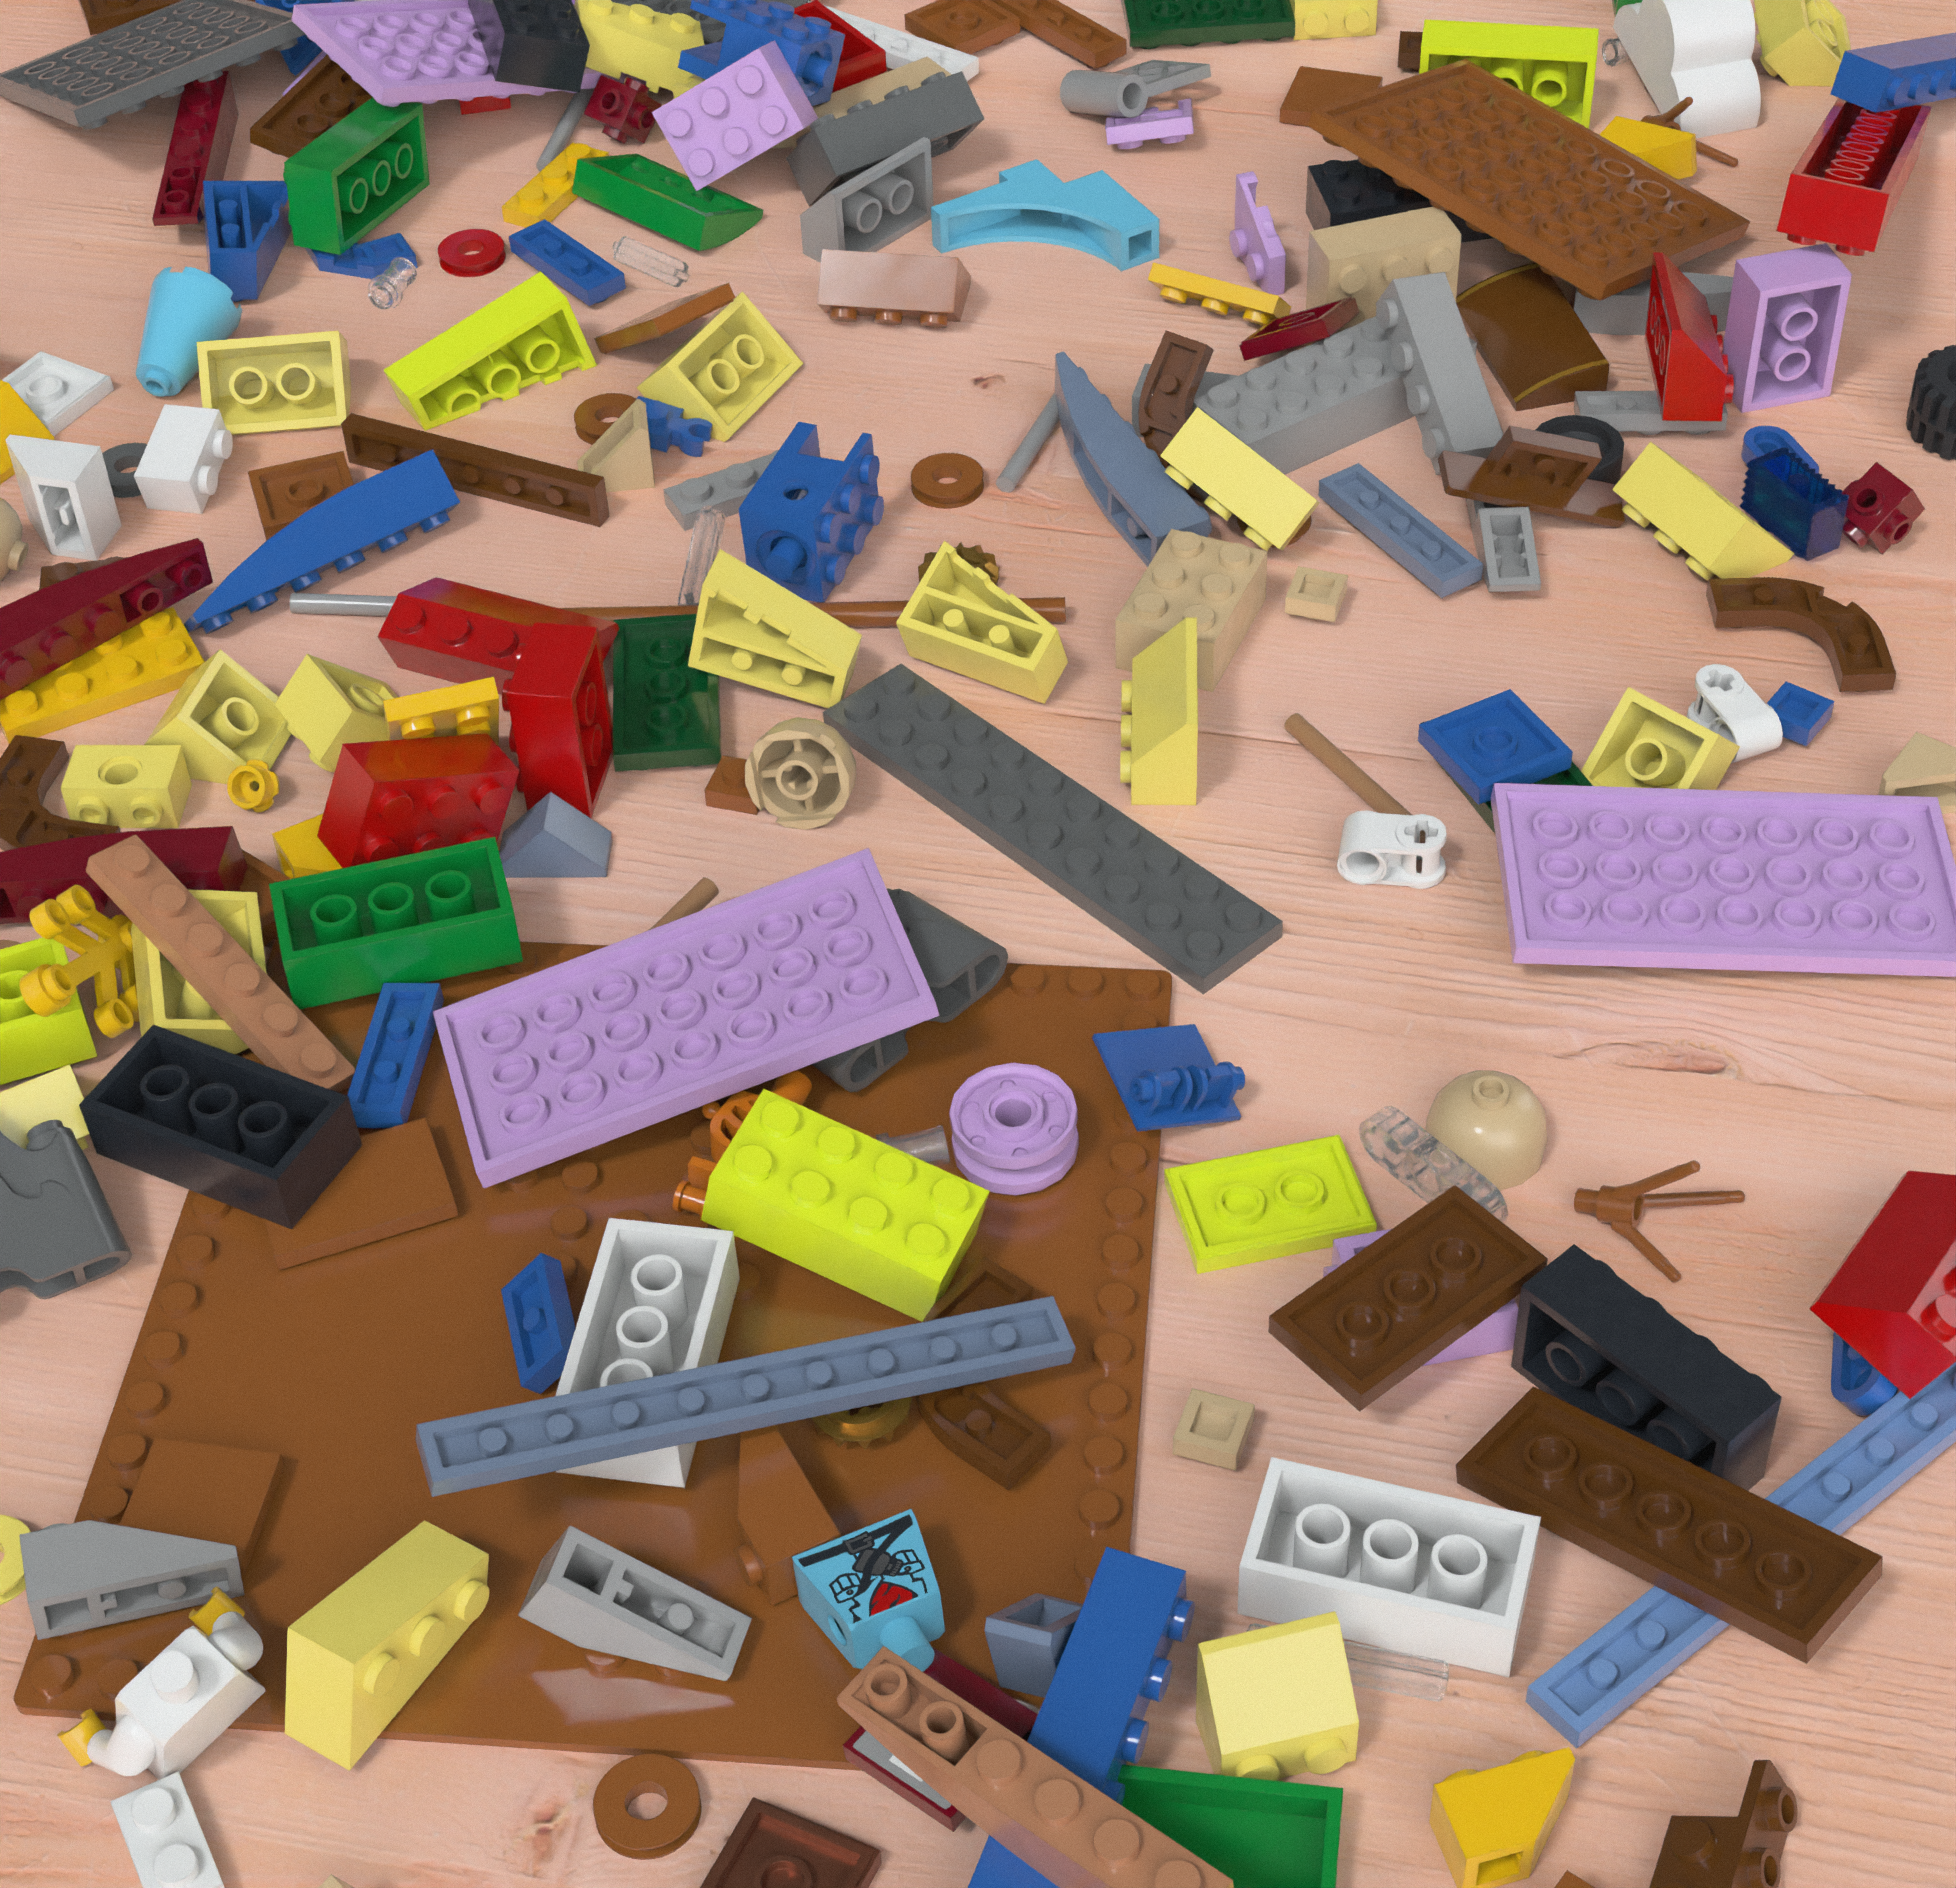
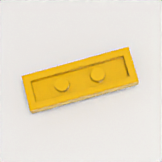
M572 142L501 206L504 222L527 228L544 219L548 222L553 221L579 197L572 193L577 159L609 156V152L591 148L587 144Z
M1154 262L1148 276V281L1161 290L1159 296L1180 304H1185L1187 297L1202 301L1201 308L1220 315H1227L1229 309L1243 312L1242 319L1260 326H1264L1273 319L1289 315L1292 307L1277 295Z

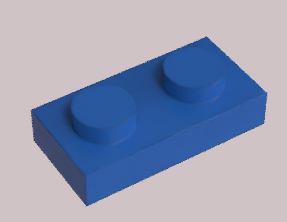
M540 1253L501 1289L521 1387L539 1394L544 1392L562 1375L576 1329L561 1261L544 1253Z

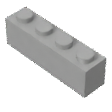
M1445 272L1393 279L1376 302V316L1381 328L1385 329L1392 349V363L1394 368L1400 372L1407 391L1408 408L1415 415L1418 422L1425 455L1431 459L1436 475H1441L1438 457L1444 450L1487 458L1503 436V432Z

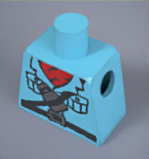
M912 1509L792 1557L799 1601L802 1607L854 1668L863 1669L883 1646L922 1672L931 1665L935 1653L929 1642L942 1636L945 1632L938 1583Z

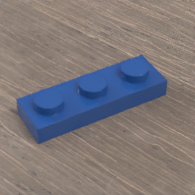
M545 219L509 236L511 252L538 271H541L545 276L588 306L603 302L608 297L626 289L625 277L622 271Z
M383 983L347 1094L357 1128H391L407 1123L436 1028L433 1011L441 1009L444 1002L439 983Z

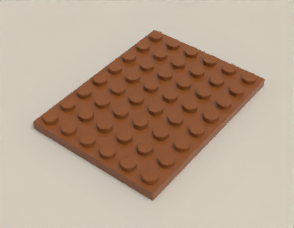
M1467 59L1313 109L1308 123V127L1323 135V140L1328 144L1345 148L1358 156L1359 162L1363 165L1378 168L1392 176L1393 181L1400 187L1417 191L1427 197L1430 204L1435 208L1454 213L1464 219L1466 225L1472 230L1489 234L1502 242V246L1507 251L1526 256L1539 264L1540 269L1544 273L1554 277H1561L1576 286L1577 291L1581 295L1593 300H1604L1651 279L1653 252H1663L1678 267L1743 238L1750 224L1748 219Z

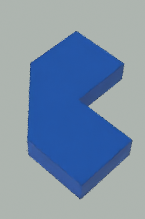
M401 233L362 244L356 242L341 255L305 248L319 271L378 280L418 268L416 255Z

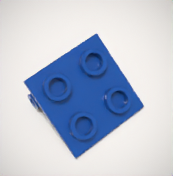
M1195 1024L1097 1033L1092 1036L1137 1132L1240 1120L1242 1117L1233 1097L1237 1090L1244 1088L1245 1074L1243 1069L1239 1066H1234L1229 1061L1220 1062L1216 1066Z

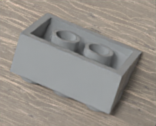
M923 137L828 192L800 215L803 254L821 263L822 249L877 252L931 219V207L934 206L930 139Z

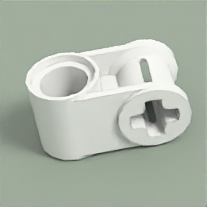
M1712 664L1706 665L1697 672L1695 688L1698 693L1696 701L1692 702L1688 708L1687 718L1740 746L1731 764L1774 750L1780 746L1783 732L1778 715L1771 706L1766 704L1754 692L1738 671L1726 665Z
M1369 810L1352 813L1345 819L1342 829L1337 861L1338 872L1344 879L1360 885L1383 884L1408 886L1416 889L1436 886L1443 880L1446 873L1445 860L1440 855L1441 848L1446 842V826L1436 817L1425 814H1385ZM1421 830L1425 831V843H1420ZM1417 860H1422L1421 873L1416 871Z

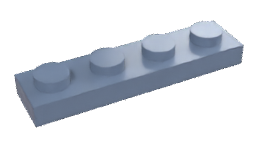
M1355 464L1319 480L1318 496L1441 598L1482 580V562L1361 464Z

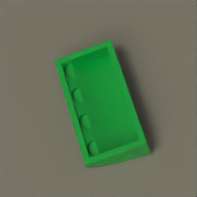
M639 154L577 159L572 189L573 194L698 251L712 249L734 240L751 229L763 217V209L709 185L696 191L688 176Z
M1122 1764L1117 1777L1119 1783L1125 1784L1122 1806L1232 1879L1234 1888H1336L1343 1788Z

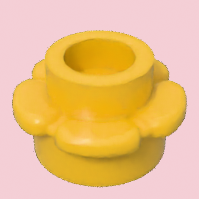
M252 759L247 761L245 766H238L231 772L227 781V791L232 802L244 810L253 809L255 812H264L272 807L274 804L273 797L280 790L277 774L270 772L269 765L259 759ZM254 781L258 782L259 789L257 791H255L253 788Z

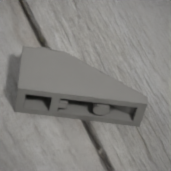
M92 1520L72 1524H53L39 1531L19 1535L27 1600L38 1640L206 1604L213 1595L211 1590L216 1586L230 1598L244 1595L237 1550L234 1545Z
M571 1525L542 1558L518 1614L519 1617L579 1647L726 1681L732 1674L752 1619Z

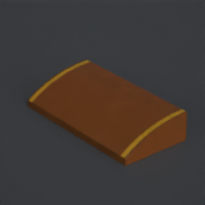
M1536 262L1493 275L1456 296V305L1466 332L1471 339L1477 342V350L1516 412L1574 402L1575 391H1607L1609 362L1552 276L1544 273Z

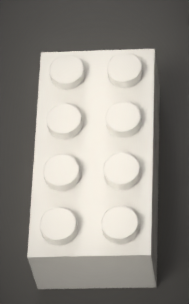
M609 1218L555 1396L717 1364L740 1279L733 1231ZM696 1442L572 1467L556 1472L685 1488Z
M1271 1457L1239 1566L1237 1614L1282 1624L1335 1611L1340 1622L1343 1639L1509 1677L1534 1566L1541 1517Z

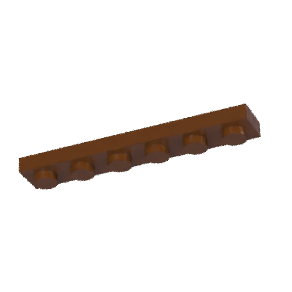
M353 413L341 423L349 463L385 471L433 449L454 490L601 527L610 516L603 476Z

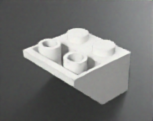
M10 434L5 441L28 518L50 553L57 556L97 561L122 526L101 447Z

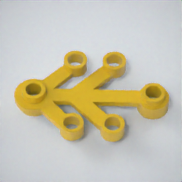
M74 885L59 894L56 900L48 899L33 908L29 916L36 932L45 939L56 940L81 956L64 966L60 964H53L52 966L42 964L20 979V991L30 1009L43 1017L52 1015L70 1003L71 996L75 993L78 984L94 975L97 1008L94 1010V1019L101 1032L107 1037L115 1038L132 1028L134 1021L139 1022L131 936L133 922L124 915H116L109 919L96 911L91 895L79 885ZM80 923L97 934L98 941L70 924L77 925ZM115 968L121 972L123 992L120 993L119 999Z

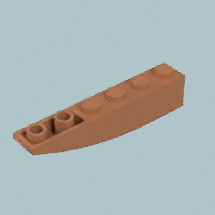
M885 1646L880 1649L837 1697L838 1705L896 1758L1006 1849L1059 1888H1234L1232 1879Z

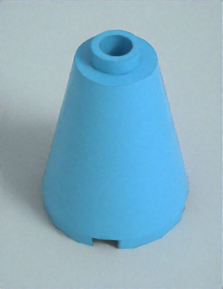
M172 267L164 268L156 275L151 285L136 376L143 388L152 395L164 397L178 394L199 371L196 342L227 340L240 323L242 308L240 304L236 308L232 302L233 292L213 275L196 268L185 267L182 273L170 272Z

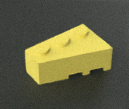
M575 0L574 7L590 44L585 67L620 79L622 72L647 81L645 86L654 93H658L660 87L673 91L672 85L676 83L687 84L688 77L694 75L678 68L682 50L705 45L700 21H696L683 13L669 15L655 12L642 4L628 6L614 3L611 0Z

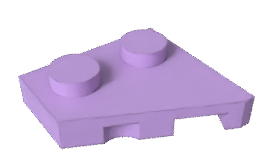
M1191 98L1179 100V109L1158 111V107L1154 106L1144 109L1135 118H1106L1107 145L1117 144L1118 149H1132L1142 146L1143 140L1160 138V142L1164 144L1184 141L1187 134H1194Z
M1253 171L1237 174L1235 230H1232L1229 236L1232 253L1236 258L1240 257L1247 267L1250 279L1256 281L1263 292L1273 295L1284 294L1286 254L1281 240L1275 231L1268 206L1256 207L1255 205L1257 177Z

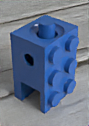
M763 0L691 1L690 9L726 23L723 41L682 50L678 68L703 79H708L756 49L775 40L811 106L830 101L845 39V34L830 29V22L817 17H801L794 14L795 9L792 6L781 2L768 3Z
M803 422L796 424L738 508L746 564L804 600L814 602L826 601L835 585L841 584L849 563L855 555L861 553L867 535L874 525L877 526L883 516L884 500L882 496L878 495L877 486L880 462L878 456L874 455L872 434L862 433L845 460L839 461L820 456L817 425Z

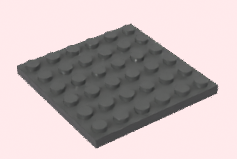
M182 0L0 73V96L65 121L68 124L82 127L83 130H90L108 122L107 116L121 111L122 114H128L146 107L145 101L158 95L161 98H167L180 94L185 90L184 84L196 79L199 82L214 80L223 75V68L236 63V66H246L255 63L261 59L260 53L272 48L274 51L291 48L298 44V37L306 34L292 22L293 13L252 1Z

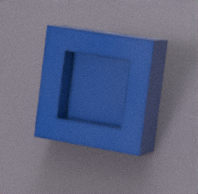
M1785 681L1766 704L1771 706L1779 717L1783 732L1782 737L1807 746L1831 718L1834 701Z

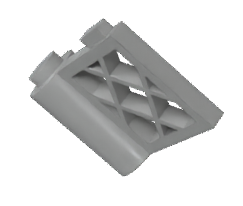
M1150 60L1116 72L1072 70L1062 80L1060 98L1066 110L1072 113L1135 118L1145 109L1148 97L1211 77L1210 64Z

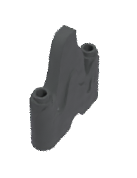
M887 888L935 999L940 1015L927 1021L949 1022L998 983L1007 966L1008 953L1006 948L911 892ZM911 1027L811 1065L850 1093L858 1092L908 1054V1044L905 1040V1035Z
M60 1120L45 1121L30 1129L27 1133L29 1143L26 1149L16 1145L0 1131V1293L6 1289L17 1287L27 1289L39 1299H50L105 1277L126 1265L131 1259L132 1253L88 1159L80 1148L73 1130L64 1127Z

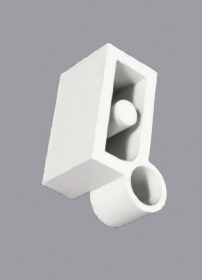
M164 404L134 474L147 509L203 513L209 496L216 492L218 474L224 459L230 457L233 448L232 434L229 430H226L219 409Z

